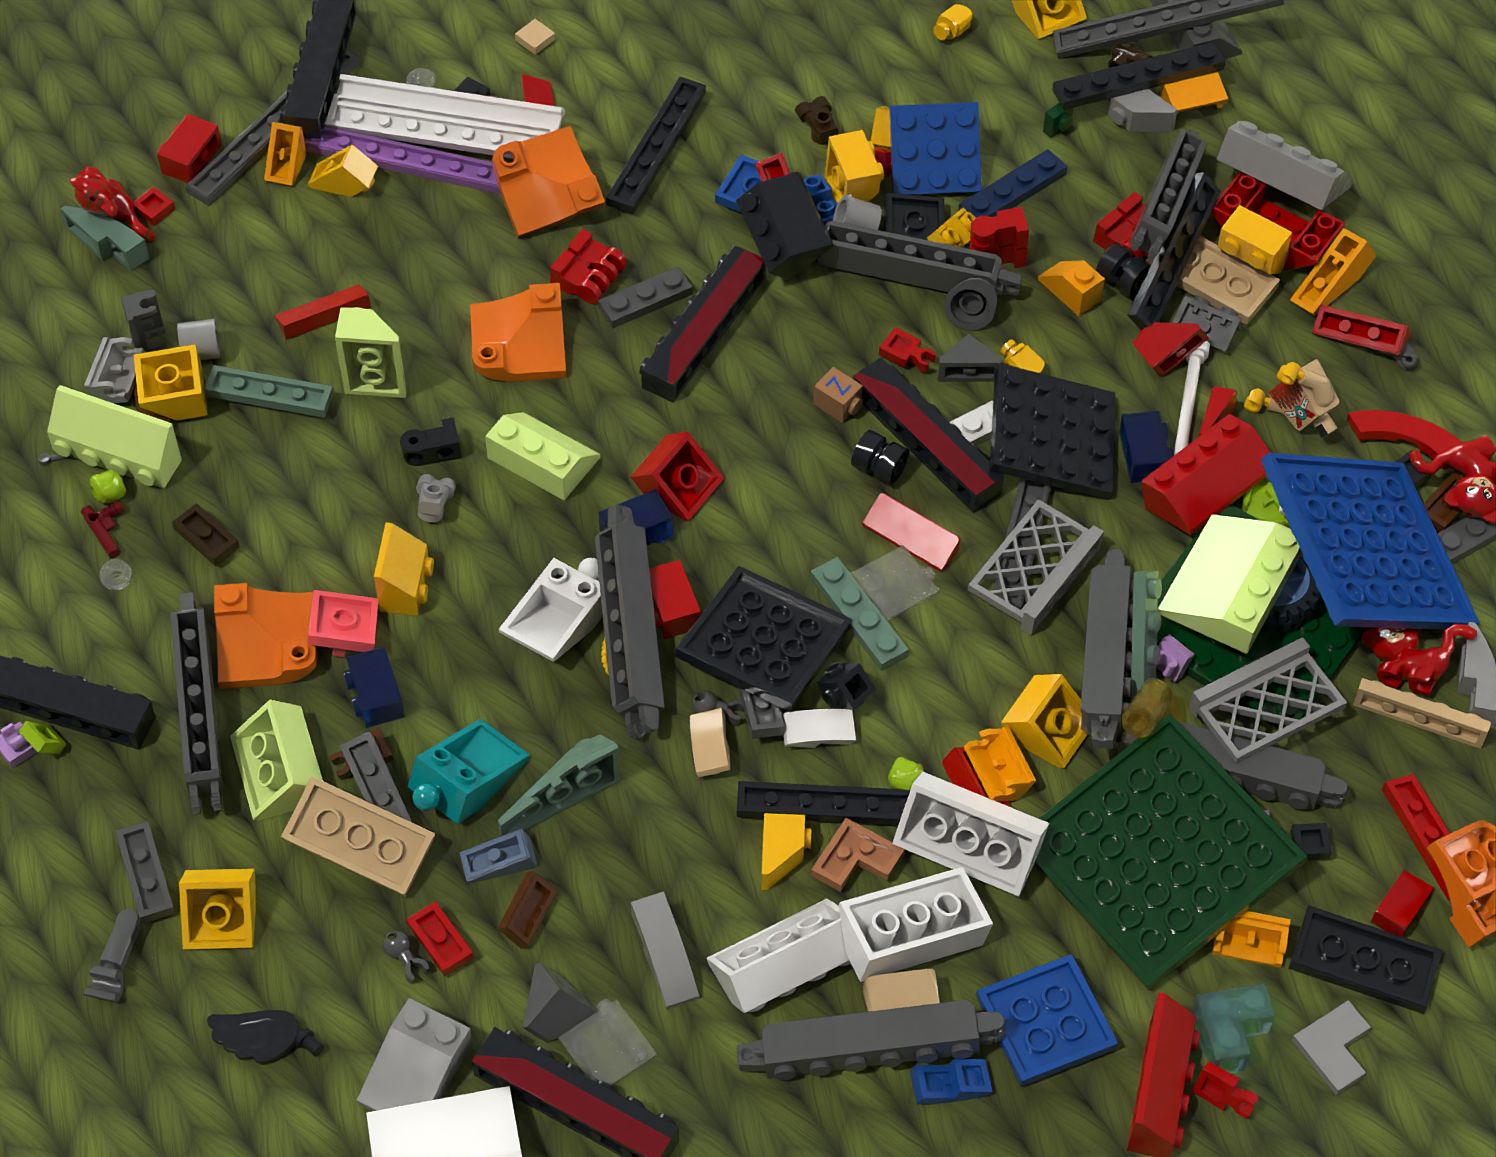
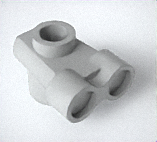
M429 474L420 476L416 486V490L420 494L418 502V517L426 522H438L443 518L444 505L447 500L453 497L456 483L450 478L436 480Z

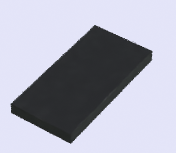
M1308 905L1288 969L1424 1014L1443 950Z

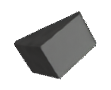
M968 334L939 358L938 382H994L995 369L999 363H1002L1001 358Z

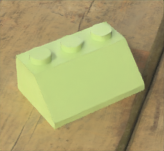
M341 307L335 341L345 394L406 398L407 390L399 336L373 310L358 307Z
M524 412L503 415L485 436L488 459L564 501L600 459L599 453Z
M269 700L230 736L253 820L259 821L294 811L311 777L313 776L323 781L301 706Z

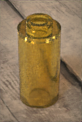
M1150 679L1144 682L1123 713V728L1131 736L1137 738L1149 736L1170 705L1173 695L1171 688L1164 681Z

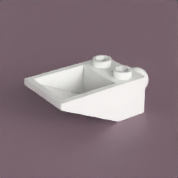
M591 557L584 559L579 564L578 570L553 558L501 625L499 633L553 662L590 633L603 617L597 559Z

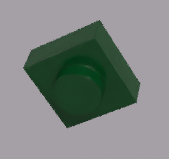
M1060 103L1046 111L1043 132L1052 138L1059 132L1066 131L1073 122L1074 108L1063 110Z

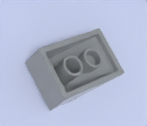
M409 998L387 1033L357 1098V1103L372 1111L441 1099L473 1047L471 1029Z

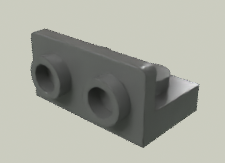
M1194 295L1193 298L1184 296L1172 323L1198 324L1209 337L1207 342L1210 344V348L1227 354L1237 330L1240 331L1242 327L1241 318H1238L1239 314L1226 307H1222L1221 310L1210 306L1211 303L1200 296Z

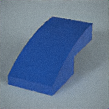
M953 1059L949 1065H916L910 1071L917 1104L963 1101L987 1096L993 1092L985 1059Z

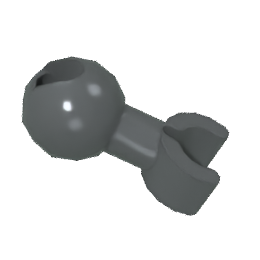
M704 690L697 693L693 699V708L696 713L722 708L726 720L734 726L740 725L742 717L735 715L732 711H744L741 700L736 699L729 703L722 702L717 699L714 693Z
M394 931L384 938V952L391 958H398L405 967V978L410 984H413L415 980L414 975L411 973V964L414 967L421 968L425 974L429 973L428 963L424 959L415 958L410 952V940L403 932ZM394 936L396 939L389 940L388 938Z

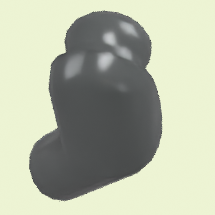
M1407 343L1400 356L1382 351L1377 352L1393 356L1399 366L1405 370H1412L1418 365V356L1410 344Z

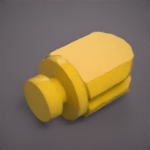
M953 5L938 17L933 28L934 35L939 40H951L960 36L970 28L971 10L963 5Z
M1011 339L1001 348L1000 353L1006 357L1004 360L1006 365L1042 373L1045 362L1028 345L1024 343L1017 345Z

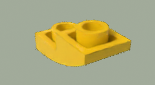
M963 207L929 235L927 239L928 241L963 247L970 241L971 223L976 217L972 213L967 212Z

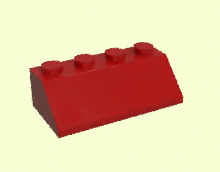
M1228 414L1141 481L1145 509L1187 534L1192 535L1208 522L1211 515H1218L1267 477L1261 459L1266 454L1271 453V451L1253 426Z
M1158 992L1149 1024L1127 1151L1153 1157H1171L1173 1148L1180 1149L1184 1128L1177 1125L1179 1115H1186L1189 1095L1183 1094L1185 1083L1191 1084L1195 1062L1189 1061L1190 1050L1197 1051L1200 1038V1030L1194 1029L1196 1016L1162 992Z

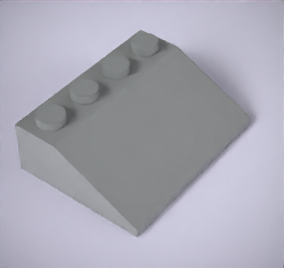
M1238 121L1228 128L1216 159L1320 210H1323L1347 191L1353 183L1344 170L1337 168L1335 162L1328 159H1318L1310 155V151L1300 146L1293 147L1285 143L1284 139L1276 134H1266L1257 130L1258 127L1248 121Z

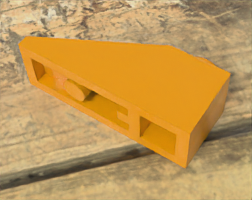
M1343 228L1291 297V303L1316 316L1321 304L1328 306L1356 283L1376 258V254L1368 241Z

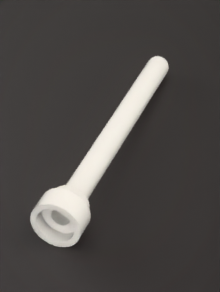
M1207 341L1186 357L1188 369L1174 455L1184 449L1189 442L1200 366L1209 355L1210 344Z

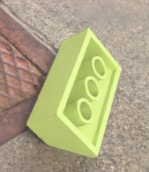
M61 385L57 388L47 430L52 449L57 454L64 457L72 454L74 458L82 460L89 466H100L108 470H115L121 476L126 475L137 479L147 486L154 485L163 489L166 487L182 461L172 423Z

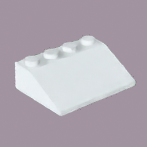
M510 1086L366 1113L372 1157H522Z

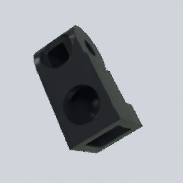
M454 417L442 419L443 427L424 431L417 429L406 431L400 438L404 461L411 466H422L461 459L462 455Z

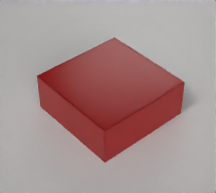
M154 186L134 201V212L152 226L175 210L174 201Z

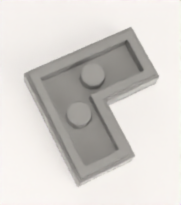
M1349 1000L1293 1035L1292 1042L1336 1096L1363 1079L1366 1074L1345 1047L1369 1033L1371 1027Z

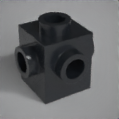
M835 662L825 669V675L816 682L822 691L823 700L833 709L854 710L862 705L865 699L876 690L860 663Z

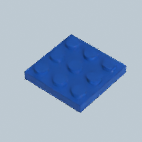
M978 102L889 106L892 192L894 194L964 193L982 190Z
M1072 954L981 988L976 992V998L983 1012L989 1011L992 1013L994 1011L1001 1013L1002 1016L1004 1015L1005 1036H1003L999 1044L1021 1087L1114 1051L1118 1047V1042Z

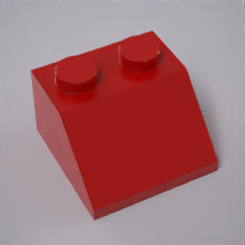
M681 432L666 435L630 478L649 501L682 520L689 521L723 481L724 476L690 433Z

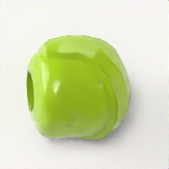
M109 469L90 478L91 492L94 498L102 504L115 502L126 494L123 479L115 470Z
M898 757L889 772L888 782L893 789L911 790L912 784L924 772V769L920 763L917 764L904 757Z

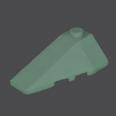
M600 734L591 739L586 738L579 741L574 748L570 749L498 820L499 835L503 836L521 828L525 831L621 781L619 747L617 744Z

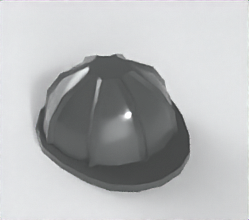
M969 278L948 292L944 302L945 312L949 320L957 327L965 330L981 329L993 319L997 306V292L988 281L981 278Z

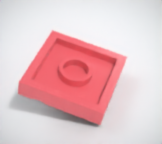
M313 590L307 645L333 648L332 656L345 657L346 650L373 653L378 598Z

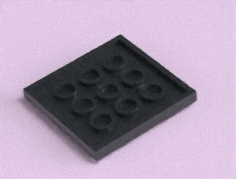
M999 363L995 369L989 470L1108 500L1113 493L1115 392Z
M738 566L676 647L675 657L791 712L850 630L852 618Z

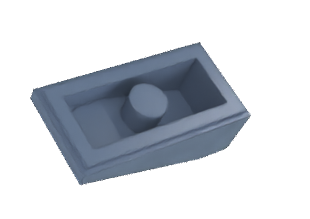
M522 828L459 852L468 884L524 871L537 866L531 839Z

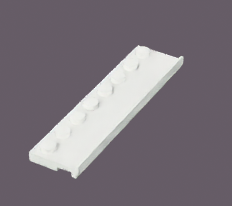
M340 74L339 88L337 94L333 96L325 125L384 139L494 155L495 150L501 145L516 140L524 141L560 129L565 110L562 107ZM508 154L503 156L506 158H513L511 155Z

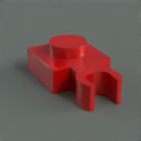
M894 327L879 347L880 356L904 368L911 362L920 371L928 372L929 363L923 360L927 359L933 363L936 360V353L933 350L920 348V339Z
M1208 1061L1203 1067L1192 1090L1194 1094L1222 1111L1227 1105L1231 1106L1243 1118L1250 1116L1254 1110L1253 1107L1259 1100L1255 1093L1237 1087L1239 1078L1211 1061Z

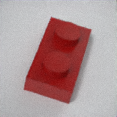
M436 901L406 919L407 926L444 977L474 959L473 952Z

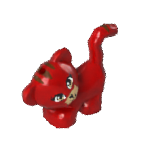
M94 167L84 168L77 177L70 180L71 185L75 187V198L83 210L93 214H108L116 221H126L129 228L145 239V241H154L156 237L155 232L149 230L138 221L134 213V202L120 182L106 179Z
M1483 435L1475 440L1453 445L1445 452L1436 455L1430 463H1425L1419 451H1411L1409 454L1411 463L1421 474L1434 475L1442 466L1448 464L1465 475L1456 484L1455 488L1448 490L1445 494L1444 502L1448 506L1459 508L1470 517L1482 518L1491 524L1496 523V462L1490 461L1496 453V448L1488 436Z
M1454 624L1444 630L1441 647L1417 650L1419 646L1418 635L1421 632V629L1378 627L1377 629L1365 630L1361 635L1363 644L1368 649H1371L1376 657L1385 661L1379 664L1377 670L1379 682L1385 686L1397 689L1402 681L1407 679L1411 691L1422 695H1429L1436 681L1448 668L1450 655L1455 647V638L1459 635L1469 640H1474L1477 637V630L1469 625Z

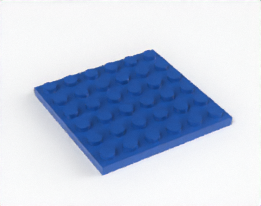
M1268 453L1261 459L1267 478L1273 486L1279 505L1286 515L1291 531L1299 544L1303 558L1312 573L1316 587L1321 593L1329 616L1335 626L1447 629L1454 624L1468 625L1469 622H1474L1477 625L1480 624L1404 463Z

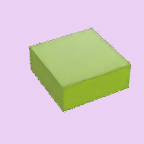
M25 721L18 731L38 753L60 754L66 746L65 741L48 723Z

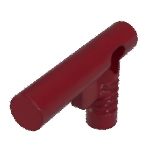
M119 500L97 512L90 505L81 509L82 516L110 558H116L121 553L109 534V531L116 527L111 517L125 511Z

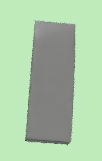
M1469 622L1468 625L1477 630V637L1474 640L1462 638L1457 693L1469 695V713L1476 714L1482 719L1490 721V728H1494L1496 725V663L1476 623Z
M664 891L631 902V914L666 1010L700 999L690 963Z

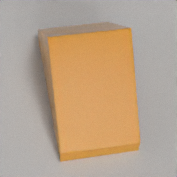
M272 122L264 175L265 181L294 186L307 156L302 127Z

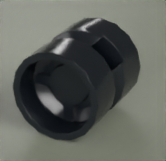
M1115 243L1103 254L1098 262L1096 271L1105 278L1107 283H1116L1115 287L1127 297L1133 298L1137 296L1151 264L1139 256L1133 258L1131 250L1121 243Z
M868 430L856 445L851 458V465L867 474L873 471L876 479L888 485H893L905 469L910 451L894 441L887 444L886 437Z

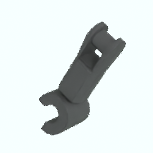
M125 909L118 914L112 934L100 958L101 965H94L89 972L93 979L91 984L86 987L83 993L84 996L115 1003L120 1000L124 985L122 972L132 951L133 944L141 930L138 915L134 910Z

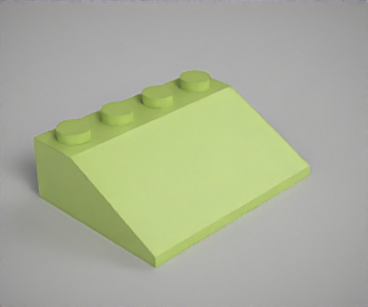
M1211 515L1158 607V612L1164 617L1247 654L1300 559L1302 551L1291 529L1275 522Z

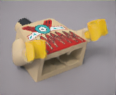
M1317 359L1302 368L1295 362L1281 366L1276 376L1281 383L1268 393L1270 397H1266L1263 390L1254 389L1250 392L1244 403V408L1250 412H1259L1263 405L1269 411L1285 415L1299 431L1313 424L1321 438L1338 429L1328 413L1340 404L1339 399Z

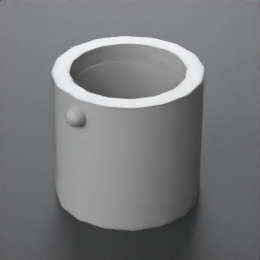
M852 194L844 195L836 207L833 221L878 230L881 220V207L854 198Z
M215 319L177 323L179 347L196 344L200 360L221 358Z

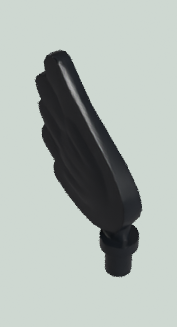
M264 1010L242 1014H212L207 1019L208 1026L213 1030V1041L223 1045V1049L227 1052L234 1053L239 1060L254 1059L258 1064L264 1065L283 1057L296 1045L299 1048H305L315 1057L324 1049V1045L314 1037V1032L309 1028L302 1029L294 1015L287 1011Z

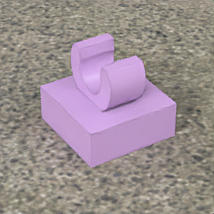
M1169 634L1159 644L1160 660L1156 668L1165 677H1169L1172 681L1176 682L1183 677L1195 654Z
M21 722L15 725L10 723L0 730V754L12 769L37 753L30 743L18 732L23 726Z

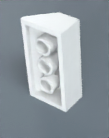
M922 772L912 784L892 844L951 869L963 867L968 876L1019 896L1038 856L1049 823Z
M963 867L839 903L845 952L860 982L865 981L870 976L889 974L982 946L993 925Z
M829 899L816 903L706 958L731 1003L743 1013L758 1011L766 1005V1002L776 997L792 994L797 986L807 981L822 979L826 976L827 971L837 966L851 964L845 952L839 906Z

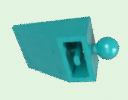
M478 719L418 755L415 759L407 787L414 791L412 799L418 809L429 811L436 808L456 824H459L478 812L529 760L530 754L482 719Z

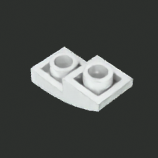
M813 709L782 714L785 725L783 735L785 747L816 748L820 743L851 745L856 741L852 710Z

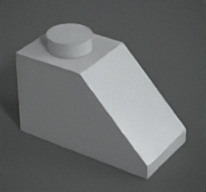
M1146 89L1111 98L1108 117L1129 132H1171L1174 130L1178 110L1151 90Z

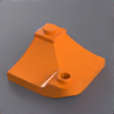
M571 126L524 141L516 140L501 145L494 152L492 157L493 172L517 238L571 221L576 216L602 208L605 203L596 176L591 172ZM506 154L511 155L513 162H505L503 156Z
M560 283L529 285L530 289L511 297L470 304L473 368L476 372L497 381L567 378Z
M247 583L214 585L218 685L220 689L290 683L304 678L316 668L318 664V646L307 645L313 592L290 593L268 591L249 587Z
M1479 820L1434 841L1427 847L1441 872L1449 893L1453 916L1449 919L1468 948L1496 933V826L1484 820Z

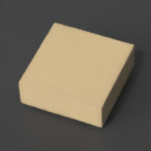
M536 19L515 33V41L535 55L555 40V32Z

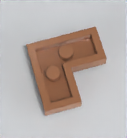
M845 818L811 869V876L840 892L857 866L888 881L904 857L905 849L893 845L891 841Z

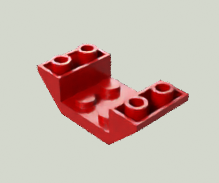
M1240 171L1217 199L1211 211L1220 226L1223 227L1237 207L1241 205L1292 232L1283 270L1315 265L1344 228L1345 222L1321 210H1318L1309 222L1263 199L1267 184Z

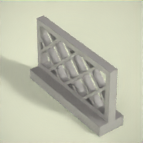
M1038 499L969 583L967 590L1021 622L1020 629L1032 635L1099 551L1104 531L1094 525L1089 530ZM1040 512L1051 519L1052 525L1036 527L1034 517ZM1072 531L1080 537L1076 541L1063 543L1060 532ZM1054 533L1057 543L1040 545L1038 534ZM1032 535L1035 546L1018 548L1016 541L1018 537ZM1059 551L1061 558L1059 563L1045 564L1043 553ZM1037 554L1039 565L1023 567L1020 556ZM1006 557H1015L1017 568L1001 570L999 560ZM1042 573L1044 580L1042 584L1028 586L1025 575ZM1020 576L1022 587L1006 589L1003 577ZM997 578L1000 589L988 591L980 586V584L985 579ZM1024 595L1026 604L1020 610L1009 603L1008 596Z
M1303 637L1193 692L1189 711L1196 719L1202 718L1235 763L1346 708L1347 701L1310 656V646ZM1306 666L1313 675L1312 682L1293 678L1294 671ZM1272 682L1287 685L1285 696L1266 692L1267 685ZM1291 686L1310 690L1308 702L1290 698ZM1314 692L1327 694L1333 703L1327 706L1312 703ZM1244 696L1260 699L1258 710L1238 706L1239 699ZM1264 700L1283 704L1281 716L1262 711ZM1287 705L1306 710L1305 717L1300 720L1285 717ZM1218 709L1231 712L1230 724L1216 721L1211 713ZM1236 714L1256 718L1254 729L1234 725ZM1260 719L1278 723V731L1272 734L1257 731ZM1232 733L1252 738L1250 745L1238 750L1231 741Z

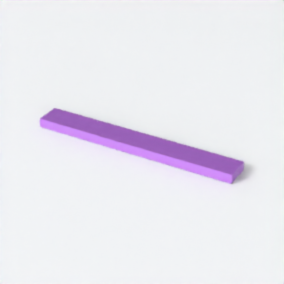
M327 126L324 127L321 139L304 137L306 152L330 157L344 148L354 145L373 161L378 168L501 194L493 172L492 162Z

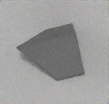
M542 963L535 964L522 1026L523 1029L541 1040L549 1042L606 1018L564 977Z

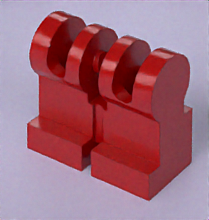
M1134 191L1117 206V209L1114 208L1096 225L1093 242L1105 250L1115 243H1121L1133 252V258L1139 256L1143 259V257L1148 256V252L1130 249L1131 243H1129L1145 207L1142 203L1143 197Z
M1017 207L997 211V216L976 217L971 223L969 249L996 254L1002 259V264L1013 263L1014 268L1026 267L1029 228L1023 208Z
M582 228L568 245V251L564 250L550 267V283H560L561 291L569 295H578L589 304H596L602 297V293L608 290L610 283L617 279L618 273L626 268L628 262L624 254L618 249L608 248L592 239L590 232Z

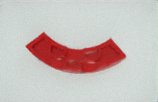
M1382 410L1348 412L1347 422L1359 440L1384 439L1398 442L1400 439H1404L1417 444V449L1425 452L1433 459L1451 446L1462 443L1445 429L1408 414ZM1446 464L1441 468L1445 470L1450 469L1452 467Z

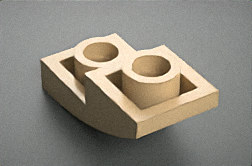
M722 708L690 715L692 750L698 778L730 770V748L726 740V717Z

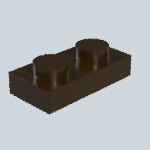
M197 503L172 522L174 530L214 566H217L240 548L238 540Z

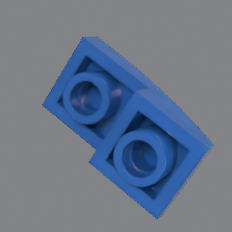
M820 174L806 177L803 180L825 225L827 222L833 221L838 205L833 199L832 188Z

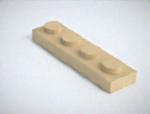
M1364 678L1361 680L1353 703L1354 706L1479 749L1482 748L1491 725L1490 721L1484 720L1476 714H1467L1452 709L1444 703H1435L1417 697L1414 693L1402 692L1385 686L1379 681H1370Z

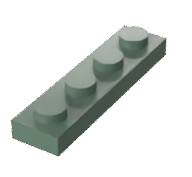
M213 365L204 388L206 397L322 418L326 417L334 394L333 386L216 365Z
M838 557L811 570L810 578L834 610L852 618L850 631L881 671L908 657V647Z
M1145 570L1134 572L1131 705L1144 706L1154 703L1159 693V680L1156 678V665L1160 660L1157 632L1161 626L1158 599L1162 592V583L1158 579L1159 571Z

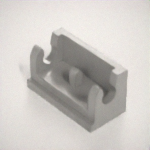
M103 337L84 387L93 397L111 403L129 402L136 384L134 355L147 352L143 348L129 349L125 347L131 345V338L120 337L110 339L109 337Z

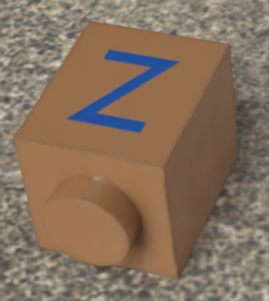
M832 367L814 386L813 405L843 423L850 415H856L863 405V385L835 367Z

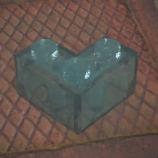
M1265 983L1197 995L1191 1012L1196 1016L1195 1028L1200 1030L1199 1041L1205 1062L1211 1061L1229 1073L1245 1070L1251 1054L1246 1037L1269 1033L1275 1017Z

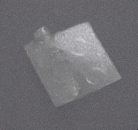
M904 545L850 573L886 620L939 593V589L931 580L935 578L932 568L920 566Z
M604 999L596 1007L599 1010L598 1012L558 1037V1039L586 1077L595 1082L596 1080H602L609 1085H613L655 1057L657 1053L616 999L610 1003L608 999Z

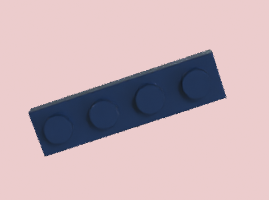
M1047 149L961 202L959 210L964 207L967 212L972 213L975 217L997 216V211L1015 207L1066 175L1067 166Z

